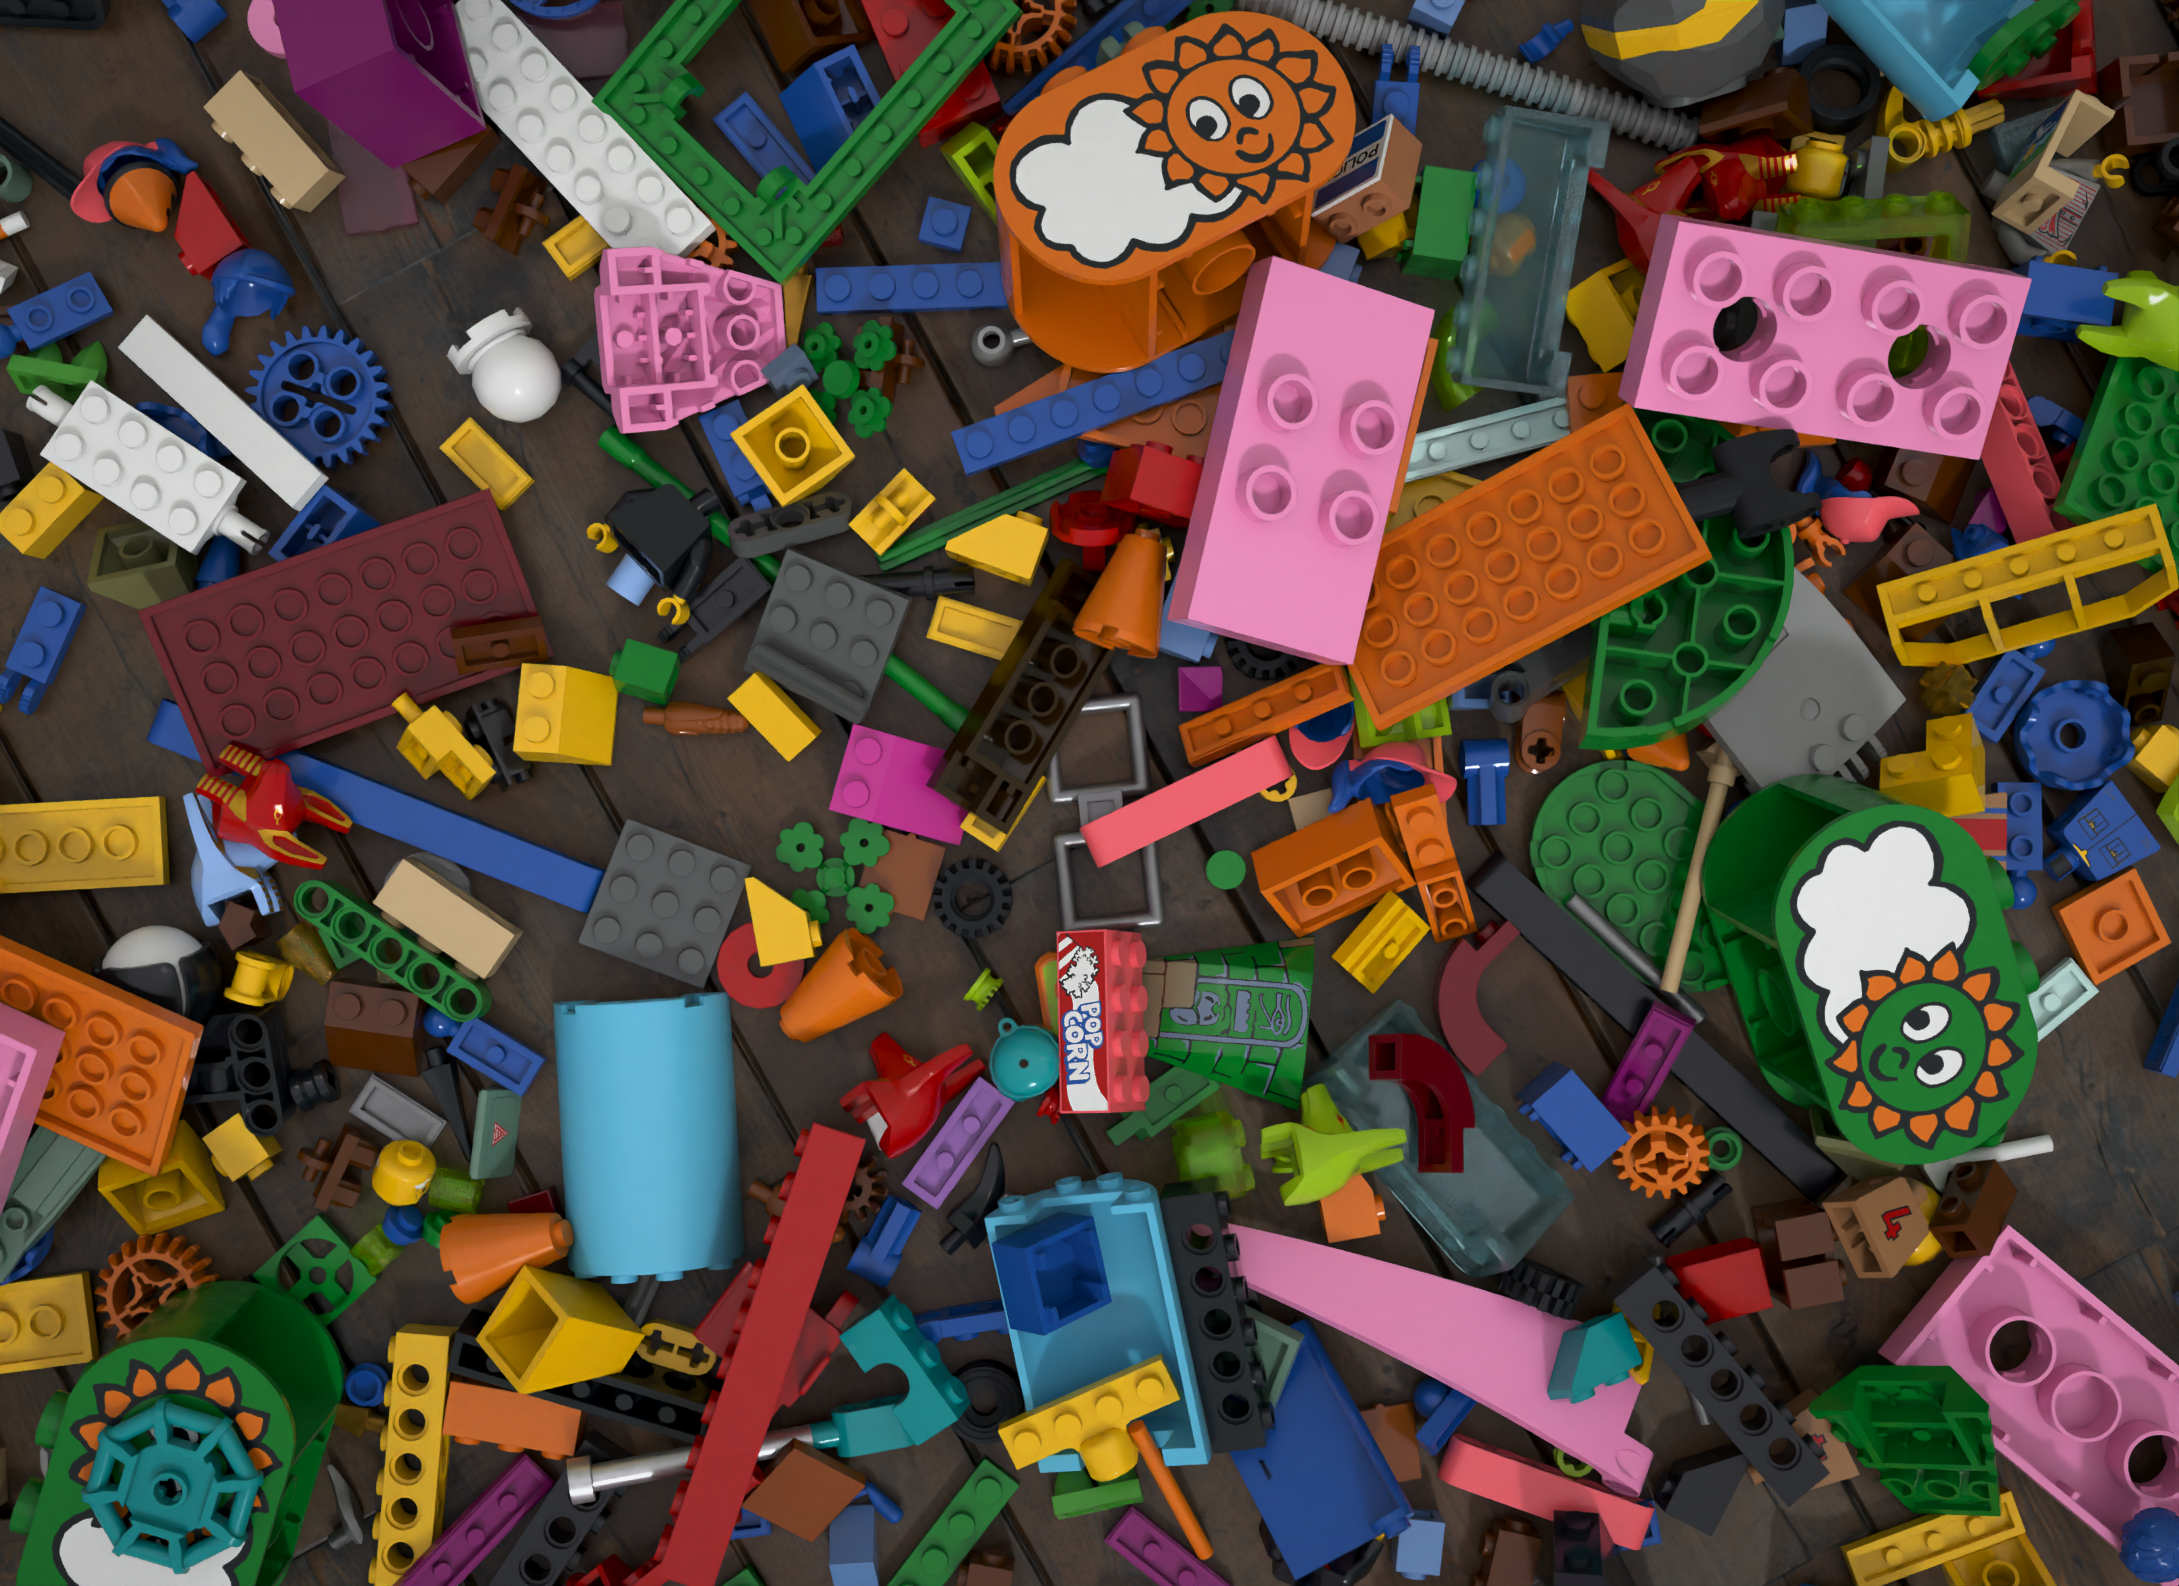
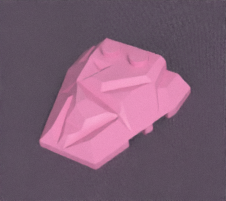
M651 246L603 249L599 267L601 284L595 288L594 292L602 386L606 394H611L612 413L620 433L667 430L678 425L679 420L697 412L704 413L715 408V404L734 395L741 396L768 383L761 370L786 350L781 284L734 270H724L710 266L696 259L672 255Z

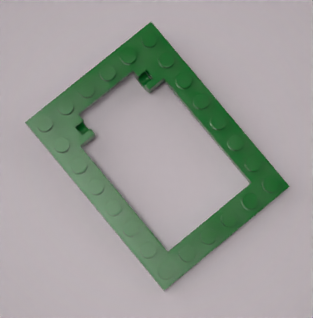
M676 0L591 102L603 113L610 115L657 166L779 284L786 286L1022 15L1023 11L1013 1L944 0L956 14L807 186L786 165H782L770 171L762 179L756 189V194L758 195L756 197L680 123V120L688 112L680 105L683 99L690 94L700 98L706 91L704 86L685 67L742 0ZM787 186L788 188L778 199L776 197L777 193Z

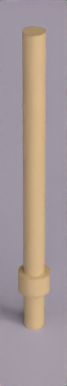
M1719 747L1716 763L1710 764L1707 777L1710 787L1660 985V990L1676 994L1702 896L1701 870L1704 856L1714 833L1719 827L1728 787L1734 786L1737 769L1733 768L1734 763L1721 747Z

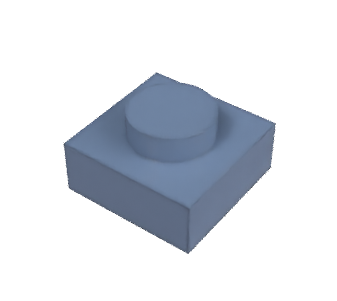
M795 343L761 370L779 400L802 384L807 389L819 379L806 354Z

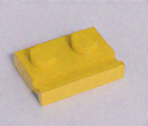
M1389 890L1331 957L1367 990L1374 994L1431 928L1400 897Z

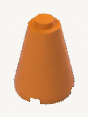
M1136 529L1135 534L1124 535L1074 621L1072 631H1075V635L1110 650H1114V647L1128 650V655L1149 659L1157 657L1161 642L1167 547L1160 543V535L1144 529Z
M854 927L848 931L846 928L835 937L780 1008L782 1019L779 1020L781 1029L791 1040H800L808 1043L895 1003L904 992L896 969L893 965L889 969H885L878 959L885 953L868 935L859 932Z
M558 1213L459 1214L449 1218L452 1220L451 1223L443 1225L440 1234V1258L444 1272L452 1270L457 1282L456 1284L449 1285L454 1295L465 1304H473L511 1286L524 1265L543 1269L565 1257L569 1252V1246L573 1244L574 1235L569 1221L563 1220Z

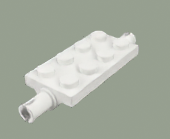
M90 380L74 405L52 392L45 385L38 386L32 393L45 400L47 405L29 396L26 403L27 409L37 413L58 427L40 453L41 456L185 550L197 555L206 541L214 535H224L247 550L251 555L258 554L263 547L248 537L249 534L267 543L270 532L239 514L238 507L235 506L237 496L246 484V480L99 384Z

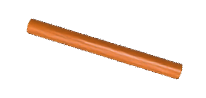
M1142 1420L1132 1422L1128 1426V1432L1197 1557L1200 1560L1210 1558L1213 1555L1214 1549L1169 1467L1165 1466L1163 1456L1145 1423Z

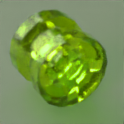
M381 1222L366 1234L349 1253L354 1259H362L367 1265V1273L374 1278L407 1247L393 1243L385 1235Z

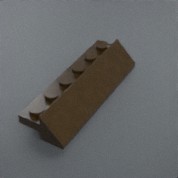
M1066 558L1061 559L926 784L927 787L951 801L955 806L1006 835L1118 650L1117 647H1114V650H1110L1088 642L1075 635V631H1072L1074 621L1098 579L1072 560Z

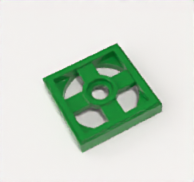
M323 1212L312 1219L252 1274L262 1285L282 1292L299 1303H302L313 1292L322 1293L335 1307L328 1313L314 1314L325 1327L329 1326L381 1278L378 1272ZM317 1238L330 1241L337 1246L325 1257H315L303 1242L306 1239ZM287 1256L301 1270V1279L289 1290L279 1281L280 1265ZM348 1260L351 1262L354 1275L350 1294L337 1281V1270ZM314 1267H321L325 1270L326 1279L323 1283L312 1281L310 1272Z

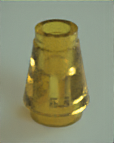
M303 920L275 943L282 951L279 954L282 958L316 981L320 986H323L340 971L337 970L315 926L313 925L310 928Z

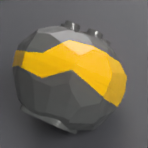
M1583 0L1579 15L1582 31L1591 55L1600 67L1627 86L1641 92L1642 99L1648 103L1663 108H1676L1746 87L1748 85L1747 76L1760 67L1776 36L1785 12V0Z

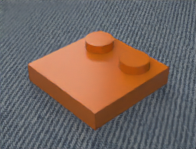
M2127 866L2093 883L2051 907L2080 969L2095 986L2171 944L2170 938L2136 868L2132 866Z

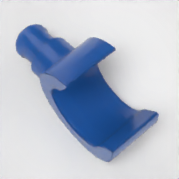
M1565 18L1562 22L1553 25L1550 22L1542 25L1543 29L1534 38L1518 46V50L1527 62L1530 63V66H1533L1550 54L1561 44L1566 34L1573 31L1574 24L1570 19Z

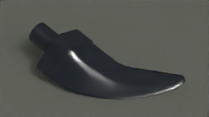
M997 1143L990 1145L983 1175L977 1189L946 1217L953 1229L938 1244L950 1256L964 1242L975 1250L988 1235L984 1218L999 1208L997 1202L1005 1192L1004 1163Z

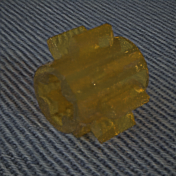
M1940 661L1934 671L1927 670L1920 679L1919 683L1925 689L1918 698L1924 701L1927 708L1934 715L1949 714L1950 716L1958 715L1962 708L1969 710L1976 700L1977 696L1971 690L1978 681L1971 678L1964 665H1947L1944 661Z

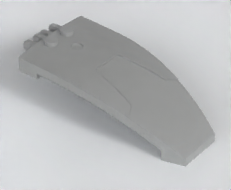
M1794 567V585L1790 607L1783 629L1769 655L1736 697L1702 724L1747 781L1744 785L1751 794L1776 781L1804 774L1833 775L1857 783L1855 778L1864 781L1870 772L1856 752L1861 748L1871 760L1878 763L1881 762V758L1888 756L1885 748L1882 747V744L1874 734L1907 699L1843 616Z

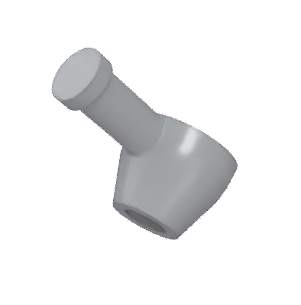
M992 322L980 326L975 331L971 340V349L974 357L980 364L990 368H997L1010 361L1015 347L1034 342L1030 340L1021 328L1009 330L1002 324ZM989 335H996L1000 338L999 345L994 349L984 346V340Z

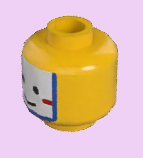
M1807 140L1805 147H1799L1794 150L1798 159V172L1787 175L1785 188L1790 193L1801 192L1802 205L1823 208L1825 200H1836L1841 197L1850 165L1849 157L1841 153L1842 146Z

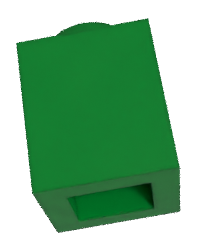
M627 638L623 651L616 650L613 655L609 675L613 676L618 692L667 706L682 666L677 653Z

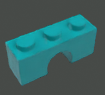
M894 1294L855 1319L839 1335V1338L864 1373L878 1364L890 1363L898 1366L906 1374L909 1381V1391L900 1398L891 1410L917 1446L957 1421L971 1404L964 1384L960 1379L952 1376L941 1361V1355L936 1345L923 1336L915 1324V1319L910 1309L905 1304L900 1303Z

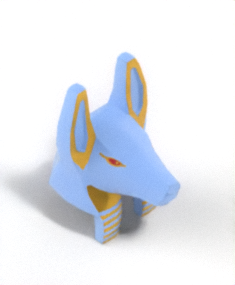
M195 792L184 795L183 800L189 824L197 846L191 868V887L196 906L207 927L219 925L225 912V902L250 892L253 893L263 916L284 910L278 886L273 877L266 871L278 861L268 857L251 844L237 843L218 838L213 830L211 817L214 801L201 794L196 796ZM295 831L293 833V836L298 839L297 833Z

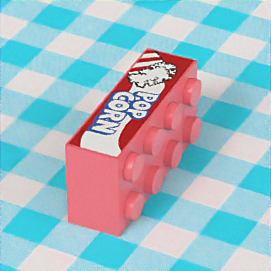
M1108 929L1058 931L1056 934L1060 1113L1146 1111L1145 1102L1149 1098L1150 1084L1145 1075L1144 1057L1148 1053L1149 1040L1144 1030L1143 1012L1147 1008L1148 996L1146 988L1143 986L1142 967L1145 966L1147 952L1141 938V933Z

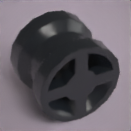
M326 1059L314 1062L312 1068L306 1071L299 1068L288 1074L291 1095L298 1108L304 1113L315 1109L319 1102L326 1101L331 1103L341 1098V1087L333 1066Z

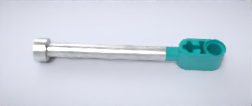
M904 1394L835 1407L831 1410L832 1420L766 1432L757 1461L775 1458L793 1437L817 1450L836 1447L837 1456L855 1457L914 1445L915 1442L891 1410ZM692 1446L592 1464L590 1455L567 1459V1475L572 1504L577 1505L596 1501V1491L692 1474L693 1470L685 1468Z

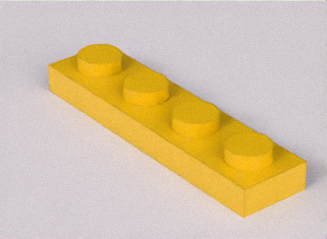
M2005 1486L1999 1488L2002 1506L2001 1517L1928 1514L1841 1546L1854 1585L1882 1586L2026 1533L2011 1490Z

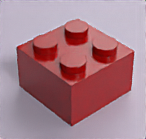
M1147 441L1146 445L1131 444L1130 448L1115 450L1111 457L1099 503L1176 529H1188L1205 458L1187 455V459L1172 455L1173 448L1171 446L1156 441Z

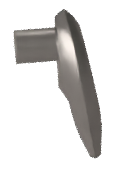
M330 1464L326 1467L336 1498V1510L341 1518L342 1526L328 1535V1542L334 1549L341 1548L351 1540L356 1544H362L364 1521L358 1500L342 1475L333 1464Z

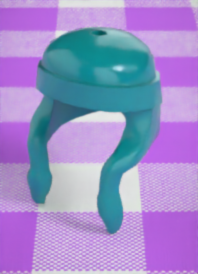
M1013 1018L1002 1019L998 1024L1001 1037L997 1039L990 1052L989 1071L992 1081L1002 1095L1014 1101L1023 1102L1027 1098L1044 1093L1059 1079V1037L1053 1031L1040 1025L1023 1024L1019 1026ZM1005 1023L1011 1024L1010 1031L1004 1029ZM1022 1059L1028 1061L1026 1068L1020 1065Z

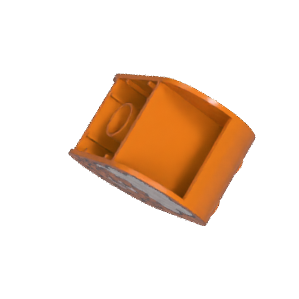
M1227 11L1197 17L1169 32L1162 26L1149 27L1129 40L1119 57L1089 72L1083 66H1073L1053 76L1042 89L1041 95L1029 102L1008 125L997 148L993 172L1004 296L1015 321L1030 340L1053 358L1072 367L1098 373L1126 372L1144 366L1237 318L1252 263L1270 256H1276L1320 271L1331 256L1337 242V237L1328 233L1311 217L1315 190L1332 179L1346 161L1352 147L1356 124L1353 93L1346 75L1335 57L1318 39L1288 21L1255 12Z

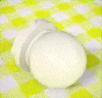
M517 307L513 312V316H509L506 310L503 309L472 326L466 331L471 340L461 349L457 345H452L447 357L459 374L472 373V387L483 407L498 419L523 423L540 418L556 403L562 389L561 370L553 353L540 340L527 337L532 329V324L522 309Z

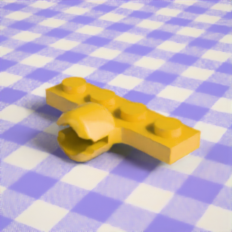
M1160 1353L999 1424L998 1432L1017 1470L1064 1449L1073 1448L1079 1452L1092 1479L1100 1482L1110 1481L1127 1473L1137 1464L1139 1451L1128 1432L1127 1424L1131 1420L1180 1400L1181 1392L1163 1354Z

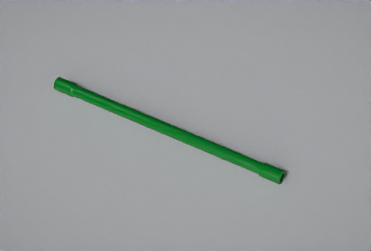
M611 425L600 437L597 443L600 448L625 468L634 471L652 487L659 488L665 484H672L687 499L696 494L651 458L644 448L628 435L620 433L615 425ZM716 512L708 518L712 525V535L731 549L728 536V526L731 521L720 512ZM770 553L751 558L774 584L782 562ZM892 652L884 674L943 721L945 726L957 734L970 711L950 699Z

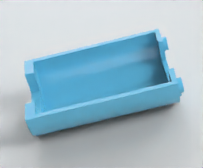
M1815 0L1914 108L1930 122L1941 120L1962 108L1980 83L1969 69L1966 70L1971 60L2003 25L2036 2L2035 0Z
M727 992L691 993L673 998L598 1002V999L553 1002L565 1217L569 1221L574 1235L573 1244L569 1246L568 1267L571 1271L575 1272V1278L611 1276L612 1284H627L638 1281V1275L656 1274L657 1281H673L682 1279L683 1271L704 1267H707L708 1270L733 1268L734 1260L745 1254L730 997Z
M1111 1172L1097 1177L1096 1180L1084 1182L1081 1181L1079 1176L1065 1177L1056 1181L1054 1188L1027 1196L1014 1195L999 1200V1208L988 1214L984 1220L1026 1412L1162 1353L1181 1392V1399L1131 1420L1127 1424V1428L1132 1422L1142 1420L1157 1447L1162 1448L1165 1466L1208 1464L1211 1459L1212 1450L1156 1188L1144 1181L1123 1179V1175L1120 1172ZM1058 1212L1094 1217L1112 1302L1045 1336L1010 1329L991 1243ZM1073 1448L1064 1449L1037 1461L1040 1473L1081 1471L1085 1466L1079 1452Z

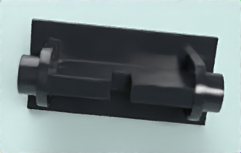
M492 698L480 704L482 712H479L476 704H472L465 713L467 719L463 721L471 743L473 745L479 743L492 758L494 765L491 767L496 771V774L490 780V783L492 785L498 783L501 792L504 793L513 784L512 778H515L517 784H522L534 778L531 772L534 766L531 761L523 760L513 751L514 743L505 746L503 738L515 734V726L505 704H499L497 698Z

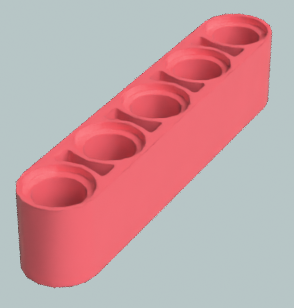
M2008 360L1981 452V458L2015 542L2019 544L2078 525L2053 510L2061 482L2011 362Z
M1273 735L1080 827L1079 830L1097 868H1100L1293 776L1294 773L1276 735Z
M1458 1433L1451 1435L1437 1473L1439 1479L1452 1486L1553 1521L1554 1510L1599 1513L1613 1542L1632 1550L1641 1549L1655 1510V1506L1652 1504L1649 1507L1637 1504L1636 1501H1645L1639 1497L1619 1494L1603 1484L1584 1477L1574 1478L1568 1476L1553 1466Z

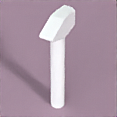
M2048 1134L2000 1143L1994 1147L1974 1148L1951 1159L1918 1165L1931 1187L1943 1193L1948 1172L1953 1171L1957 1163L1992 1159L2001 1162L2052 1152L2053 1142Z

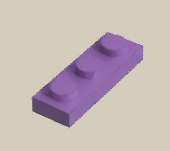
M979 1075L903 1180L902 1185L938 1210L1015 1101L1002 1095L994 1084Z

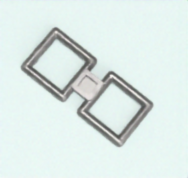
M1137 692L1090 696L1079 715L1126 710L1133 780L1063 787L1059 748L1044 772L1047 779L1045 784L1048 802L1053 806L1079 804L1081 827L1123 807L1122 799L1147 796L1151 792L1152 786L1141 695ZM1080 830L1057 832L1053 835L1052 849L1062 931L1101 929L1127 931L1160 927L1165 923L1166 914L1158 841L1141 848L1147 911L1078 918L1070 848L1087 847V844Z

